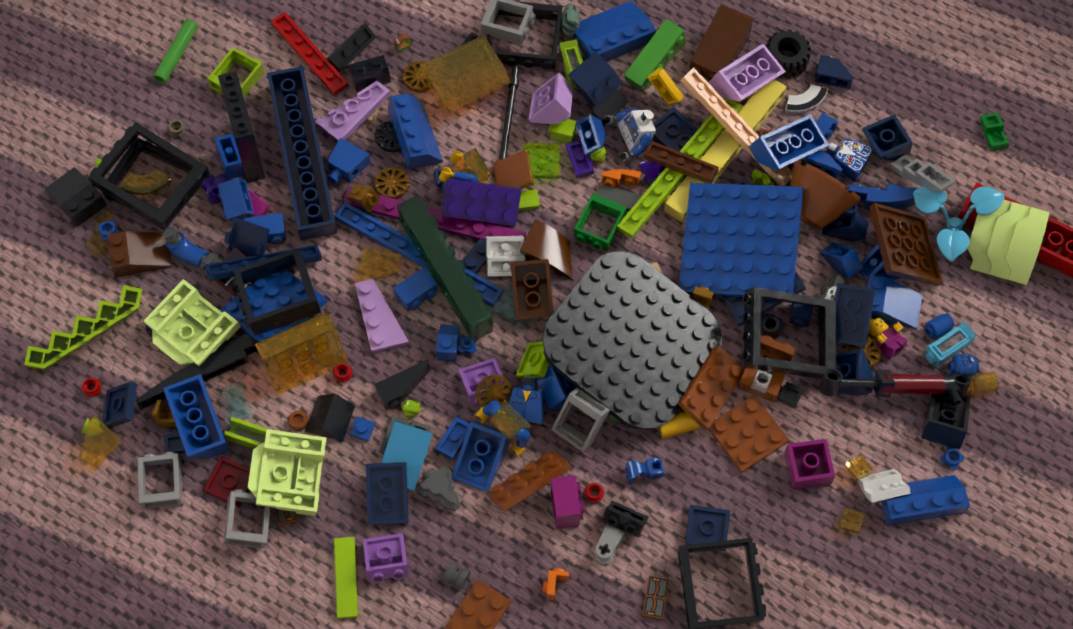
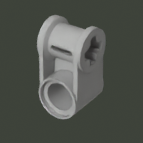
M608 523L605 525L595 548V559L599 564L607 565L612 561L624 539L626 531L611 526Z

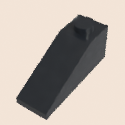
M428 360L375 383L376 392L385 410L389 408L391 410L396 409L405 401L430 371Z

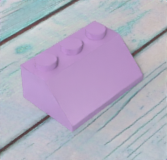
M560 73L556 74L532 93L529 121L531 123L558 124L570 117L573 86Z

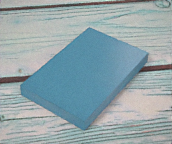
M395 421L381 463L407 462L408 489L415 491L433 433Z

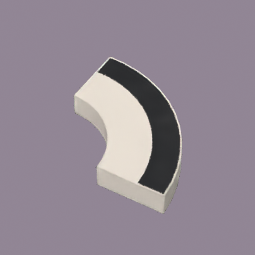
M811 84L805 93L789 95L785 113L801 114L819 106L825 99L828 88Z

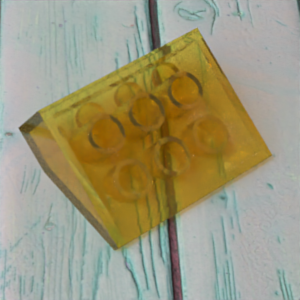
M484 35L420 65L443 115L511 83L503 64Z
M328 312L317 315L255 344L277 396L332 371L340 363H348L336 326Z

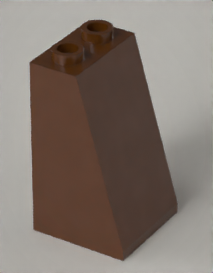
M721 4L691 59L689 70L694 67L701 76L710 81L718 71L736 61L750 38L754 18Z

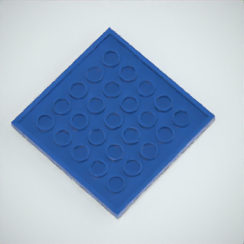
M690 183L679 287L687 294H693L695 286H703L714 292L713 295L743 297L745 291L753 287L794 293L803 187Z

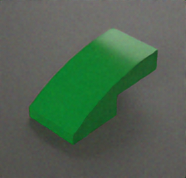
M999 114L980 115L981 125L990 151L1007 149L1009 141L1003 131L1004 124Z

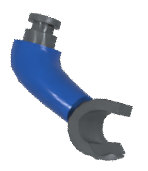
M169 227L163 232L166 246L171 254L188 264L200 267V271L205 276H207L205 271L206 264L223 261L218 258L217 254L209 253L192 244L183 233L177 232L174 227Z

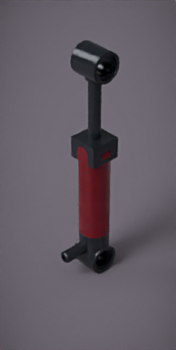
M829 368L824 370L818 389L826 396H835L841 387H873L876 396L890 398L891 394L950 395L955 404H960L966 396L972 379L968 374L963 373L960 375L959 372H955L953 375L891 374L890 370L879 369L876 370L873 379H842L841 372Z

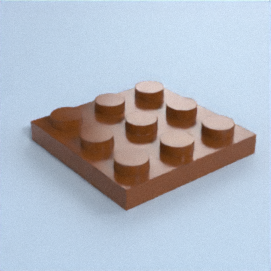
M752 395L716 418L708 429L741 473L790 441L755 395Z

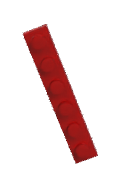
M286 12L271 20V25L334 96L348 87V82Z

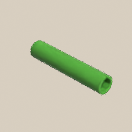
M186 19L153 75L157 82L166 84L198 28L197 23L193 20Z

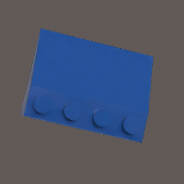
M629 1L580 21L579 28L573 36L575 40L577 39L578 45L586 59L594 52H597L607 62L646 46L657 30L649 17L632 1Z

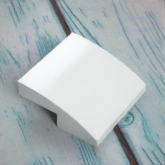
M486 236L487 276H512L510 262L525 261V256L520 253L524 243V236Z
M895 469L857 477L861 490L872 503L911 494L909 485L902 481L901 473Z

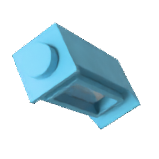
M963 321L955 329L931 345H928L924 352L926 359L929 363L938 367L972 344L977 335Z

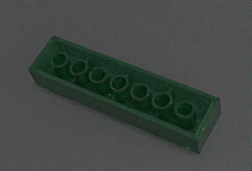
M416 195L398 204L399 221L469 337L474 342L493 332L494 320L492 316L494 314L491 308L485 306L483 295L479 290L476 291L473 286L475 284L472 277L465 274V267L462 261H457L454 256L456 255L454 248L451 244L448 245L445 240L447 239L444 232L436 227L437 221L433 215L428 214V207L425 201H420Z

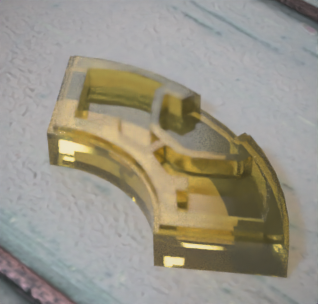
M156 169L147 175L129 173L118 187L129 194L147 195L162 190L172 182V179Z
M110 209L93 218L96 226L95 232L86 242L96 258L108 249V241L101 239L102 235L98 231V226L106 221L115 222Z

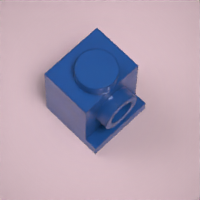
M822 113L816 124L825 139L829 140L832 133L836 131L838 121Z

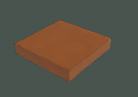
M526 150L493 163L497 185L521 189L534 185L529 155Z

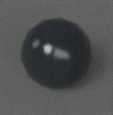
M766 314L761 317L762 336L767 335L775 340L782 335L785 327L783 320L778 315Z

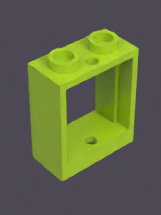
M232 47L207 78L209 86L223 95L218 75L228 73L237 62L252 70L241 85L243 97H245L264 74L262 62L257 58H251L244 51Z

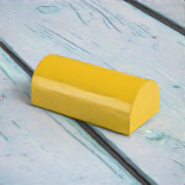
M662 67L654 70L647 77L668 105L678 103L684 97Z
M684 411L675 414L667 424L658 428L661 438L665 439L699 429L700 425Z

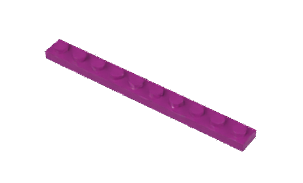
M348 187L343 204L346 202L359 210L366 211L362 204L349 201L347 195L352 187ZM379 194L380 201L371 211V213L475 240L481 238L486 241V236H524V241L526 238V232L482 221L442 216L441 210Z

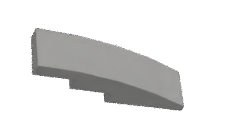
M903 155L891 163L893 171L929 190L942 193L956 183V180L930 162L924 164L919 159L913 161L906 155Z

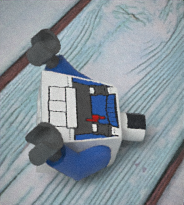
M627 109L617 113V116L605 115L603 117L604 120H610L608 124H605L609 127H614L616 122L619 121L618 127L630 152L622 151L619 154V158L624 159L622 162L625 164H631L634 156L637 157L646 151L656 132L652 122L654 114L650 110Z

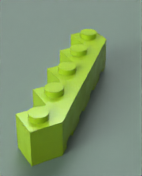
M123 285L120 303L100 300L96 319L76 315L72 334L52 330L48 349L28 346L24 366L47 370L137 312L143 289Z

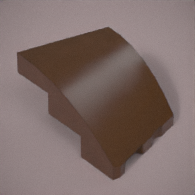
M535 219L520 249V253L536 260L549 259L550 269L555 270L556 274L571 279L569 240L554 228Z

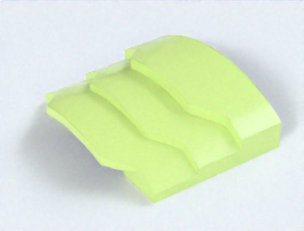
M1004 200L1003 204L992 214H977L967 248L972 257L970 269L1027 285L1039 253L1050 212Z
M184 279L144 320V323L152 329L153 344L180 366L192 363L200 366L211 353H214L225 340H229L241 327L237 320L225 311L222 313Z
M267 429L265 442L253 449L248 489L256 497V505L294 511L296 514L316 516L326 437Z

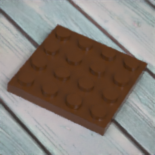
M877 203L870 205L871 218L886 274L934 286L942 284L943 281L926 218Z

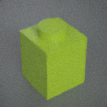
M567 119L558 124H550L548 132L551 133L550 139L566 144L572 143L577 130V121Z

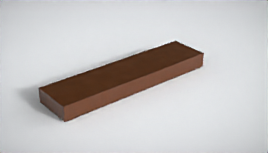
M653 141L650 142L643 154V159L705 183H712L719 171L718 166Z

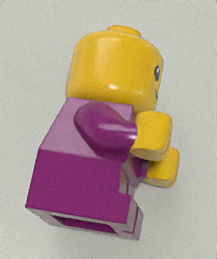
M881 318L871 319L869 334L876 339L881 352L889 360L904 350L908 340L900 335L904 327L899 322L894 324L892 329Z

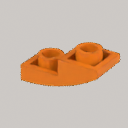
M625 169L605 171L602 173L601 184L613 188H619L621 182L627 186H639L641 172Z

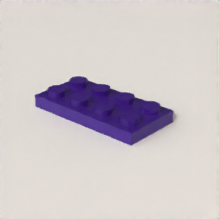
M447 178L441 215L516 226L522 189Z

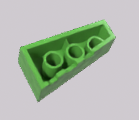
M666 19L624 74L625 81L642 92L646 88H650L652 84L647 77L660 67L664 69L686 44L684 30Z

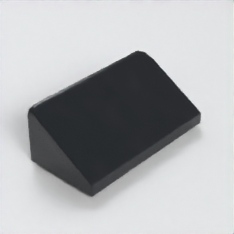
M616 89L592 110V115L601 120L602 125L606 127L605 124H608L610 120H604L603 117L605 115L616 116L628 101Z

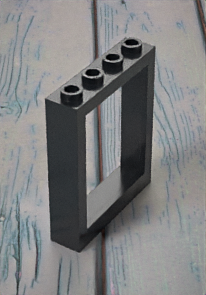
M237 71L218 75L247 183L265 179Z
M135 122L126 129L125 135L115 142L109 154L104 155L98 167L91 171L89 179L94 187L165 231L210 176L206 165ZM139 135L192 168L158 211H155L103 178Z
M757 287L745 291L743 296L744 333L742 336L744 342L742 354L744 368L816 379L822 378L824 370L829 368L836 369V301ZM761 298L819 308V366L760 357Z

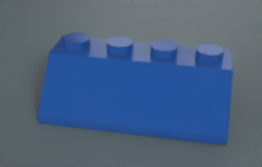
M410 94L390 96L388 112L407 169L443 163L423 101Z
M809 114L759 137L748 147L758 163L779 170L794 163L796 160H801L828 147L829 144L812 115Z
M201 374L163 388L188 458H212L229 451Z
M955 475L908 482L906 484L909 485L911 494L881 500L887 526L963 514L970 507L965 487Z

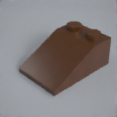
M124 231L107 234L110 265L115 277L172 267L170 251L166 246V239L163 237V233Z
M549 259L510 262L516 320L551 317L554 311Z

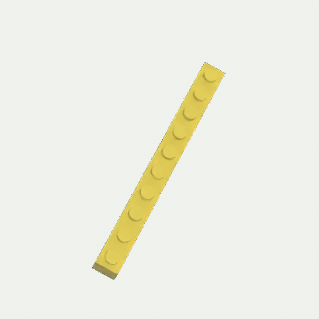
M774 79L748 96L747 103L744 106L741 105V110L737 114L756 132L784 97L786 86ZM726 129L716 138L714 144L712 143L706 150L705 155L700 157V160L719 167V171L712 182L713 184L743 148ZM685 175L684 181H680L675 187V192L664 201V212L682 223L687 217L690 183H705Z

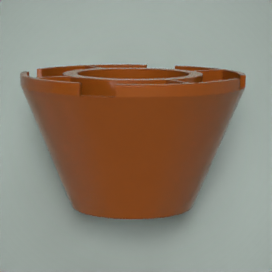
M799 160L794 162L790 186L803 187L804 189L801 220L818 229H823L859 203L860 197L854 191L849 193L845 189L846 185L810 164L803 166Z

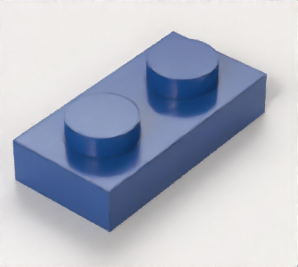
M455 417L436 447V452L454 460L463 445L469 423Z

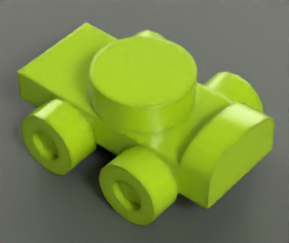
M757 169L752 171L751 177L754 179V185L774 186L767 174H762Z

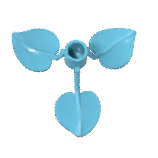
M923 186L913 192L915 205L921 212L932 214L937 212L939 207L942 209L947 229L939 232L937 244L941 253L950 262H953L959 255L965 252L969 246V236L962 230L972 210L976 208V212L980 215L992 214L1003 204L1005 197L1003 193L990 187L975 189L970 196L973 205L970 206L966 215L961 220L958 217L951 219L948 217L946 209L942 205L947 200V195L944 191L941 193L929 190Z

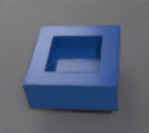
M356 417L349 433L350 436L369 442L375 422Z

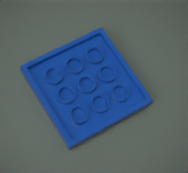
M287 270L258 279L246 288L254 317L308 299L303 282ZM314 290L318 304L322 308L328 303L326 297ZM237 296L220 309L222 313L225 311L237 320L241 325L240 329L269 350L308 319L305 318L254 336L251 327H246L244 319L247 316H243L240 305H243V302L240 303Z

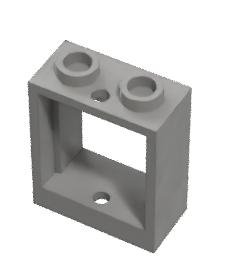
M490 0L481 21V33L484 35L490 34L491 37L522 45L524 39H527L529 36L530 24H533L535 21L533 6L512 0ZM499 9L524 16L519 30L494 24Z
M576 388L567 397L551 430L557 433L559 437L571 443L576 449L584 452L593 444L610 409ZM574 406L596 420L588 437L566 422Z
M166 452L163 455L157 456L147 454L138 458L139 504L142 509L183 505L182 466L178 453ZM173 463L174 492L146 495L145 466Z
M244 490L231 491L228 497L223 544L264 548L267 544L270 507L264 506L261 534L232 531L235 501L256 504V497L253 494L246 493Z

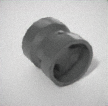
M451 563L443 581L448 584L453 582L457 588L462 590L469 579L471 571L459 569L457 564Z

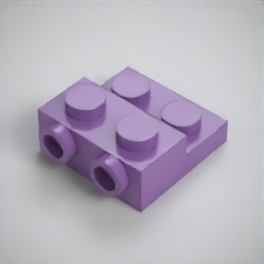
M495 358L458 370L471 406H481L475 394L479 382L489 375H502Z
M403 533L363 539L368 581L381 583L387 578L400 580L405 575H409Z

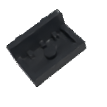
M611 501L605 510L602 522L639 538L649 517L615 501Z

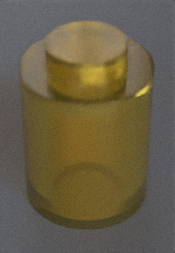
M995 372L971 376L972 381L968 391H972L973 395L998 391L999 383Z

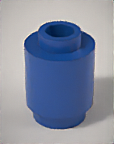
M940 314L926 322L924 330L928 337L937 339L951 331L955 323L949 314Z

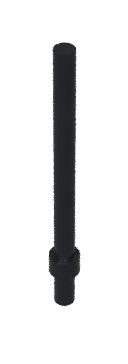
M517 66L512 67L511 78L508 81L509 93L499 160L507 158L516 89L519 87V67Z

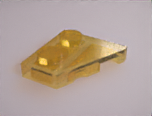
M364 247L356 283L398 274L401 254Z
M92 415L88 422L79 458L92 470L96 471L122 440Z

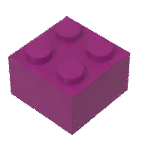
M827 439L787 444L784 453L792 490L832 484L835 472Z
M575 476L551 478L550 492L555 528L580 526V520H583L584 513L583 501H580V482H576Z

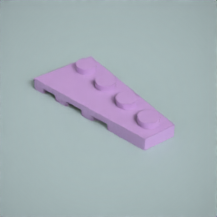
M376 81L357 93L358 96L343 102L344 105L338 109L329 111L328 115L324 118L315 120V123L336 141L340 138L346 140L391 95L390 90Z
M374 279L355 283L371 352L374 353L408 345L407 337Z

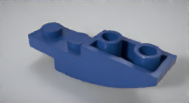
M850 184L847 191L849 193L854 191L860 197V201L864 202V209H870L869 206L874 203L900 209L915 205L913 192L918 188L887 184L886 189L881 190L877 187L869 188L859 184Z

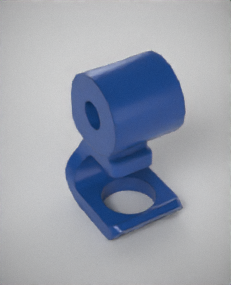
M660 458L647 459L645 465L631 460L625 466L629 484H633L634 479L639 474L640 477L647 475L648 479L651 480L665 476Z

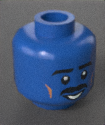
M972 354L954 355L952 361L948 363V370L950 374L959 372L962 375L966 373L971 378H974L976 373L979 372V363Z

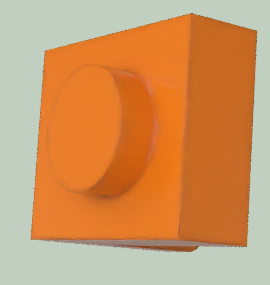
M554 568L553 571L548 570V581H543V593H547V600L555 599L556 580L568 581L569 572H565L561 568Z

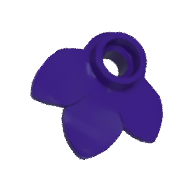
M651 161L640 162V169L645 174L643 181L648 184H653L666 168Z
M219 174L215 178L209 176L202 184V187L206 190V197L211 203L221 202L218 195V184L231 180H226L224 174Z

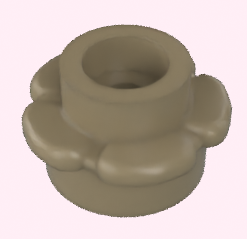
M173 120L169 123L168 132H170L171 136H182L185 133L186 125L182 121Z

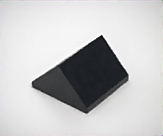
M335 393L318 396L306 432L343 442L355 405Z

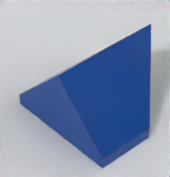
M879 243L861 262L863 269L858 271L866 281L869 275L901 279V277L886 274L879 250Z

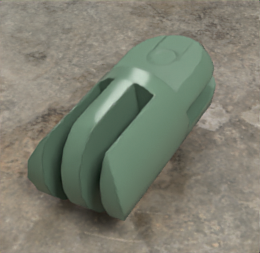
M569 3L563 10L562 30L564 34L571 36L578 30L580 24L577 6H572Z

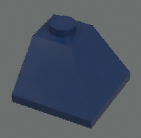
M862 349L836 354V370L841 372L842 379H873L872 370ZM841 387L837 393L860 396L873 393V387Z

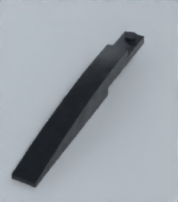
M311 316L301 325L316 321L315 316ZM245 333L218 347L200 366L195 363L185 366L135 401L139 409L142 410L156 404L157 400L167 399L164 387L201 374L204 382L249 363L247 355L266 347Z

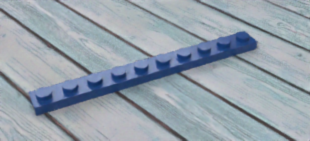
M344 202L334 216L335 220L422 268L424 267L432 274L492 307L496 305L504 293V289Z

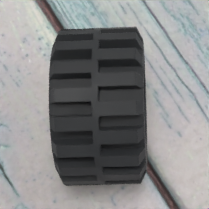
M788 29V31L780 30V33L775 32L767 41L766 48L786 71L779 78L786 76V79H790L792 75L794 78L798 77V73L801 75L807 68L811 54V45H809V40L805 39L803 34L799 35L798 31L792 32L791 29ZM780 51H790L794 53L795 56L786 57L782 55Z

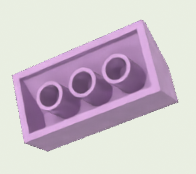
M762 44L718 71L708 83L722 98L740 102L786 71L766 46Z

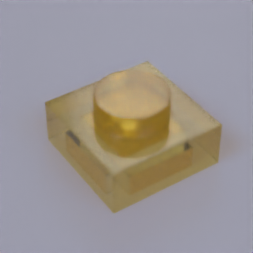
M862 455L847 461L845 465L857 481L871 475L874 471Z
M844 508L839 529L859 534L864 513Z

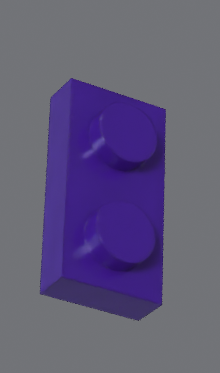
M581 140L566 144V150L576 178L594 174L590 157L585 155Z

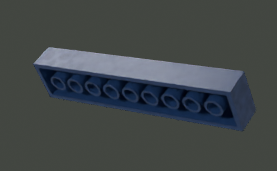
M303 66L269 72L267 76L300 240L337 234Z

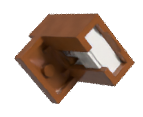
M761 335L760 357L792 361L796 348H793L788 343L775 341L770 336ZM745 368L738 389L775 403L786 374L774 372L771 375L769 374L771 373L770 371ZM757 379H764L766 383H760Z

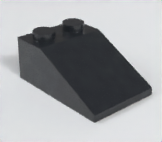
M75 167L45 188V191L76 227L107 206L101 194Z
M930 394L921 438L960 450L968 430L971 396L966 395L960 404H955L950 395Z

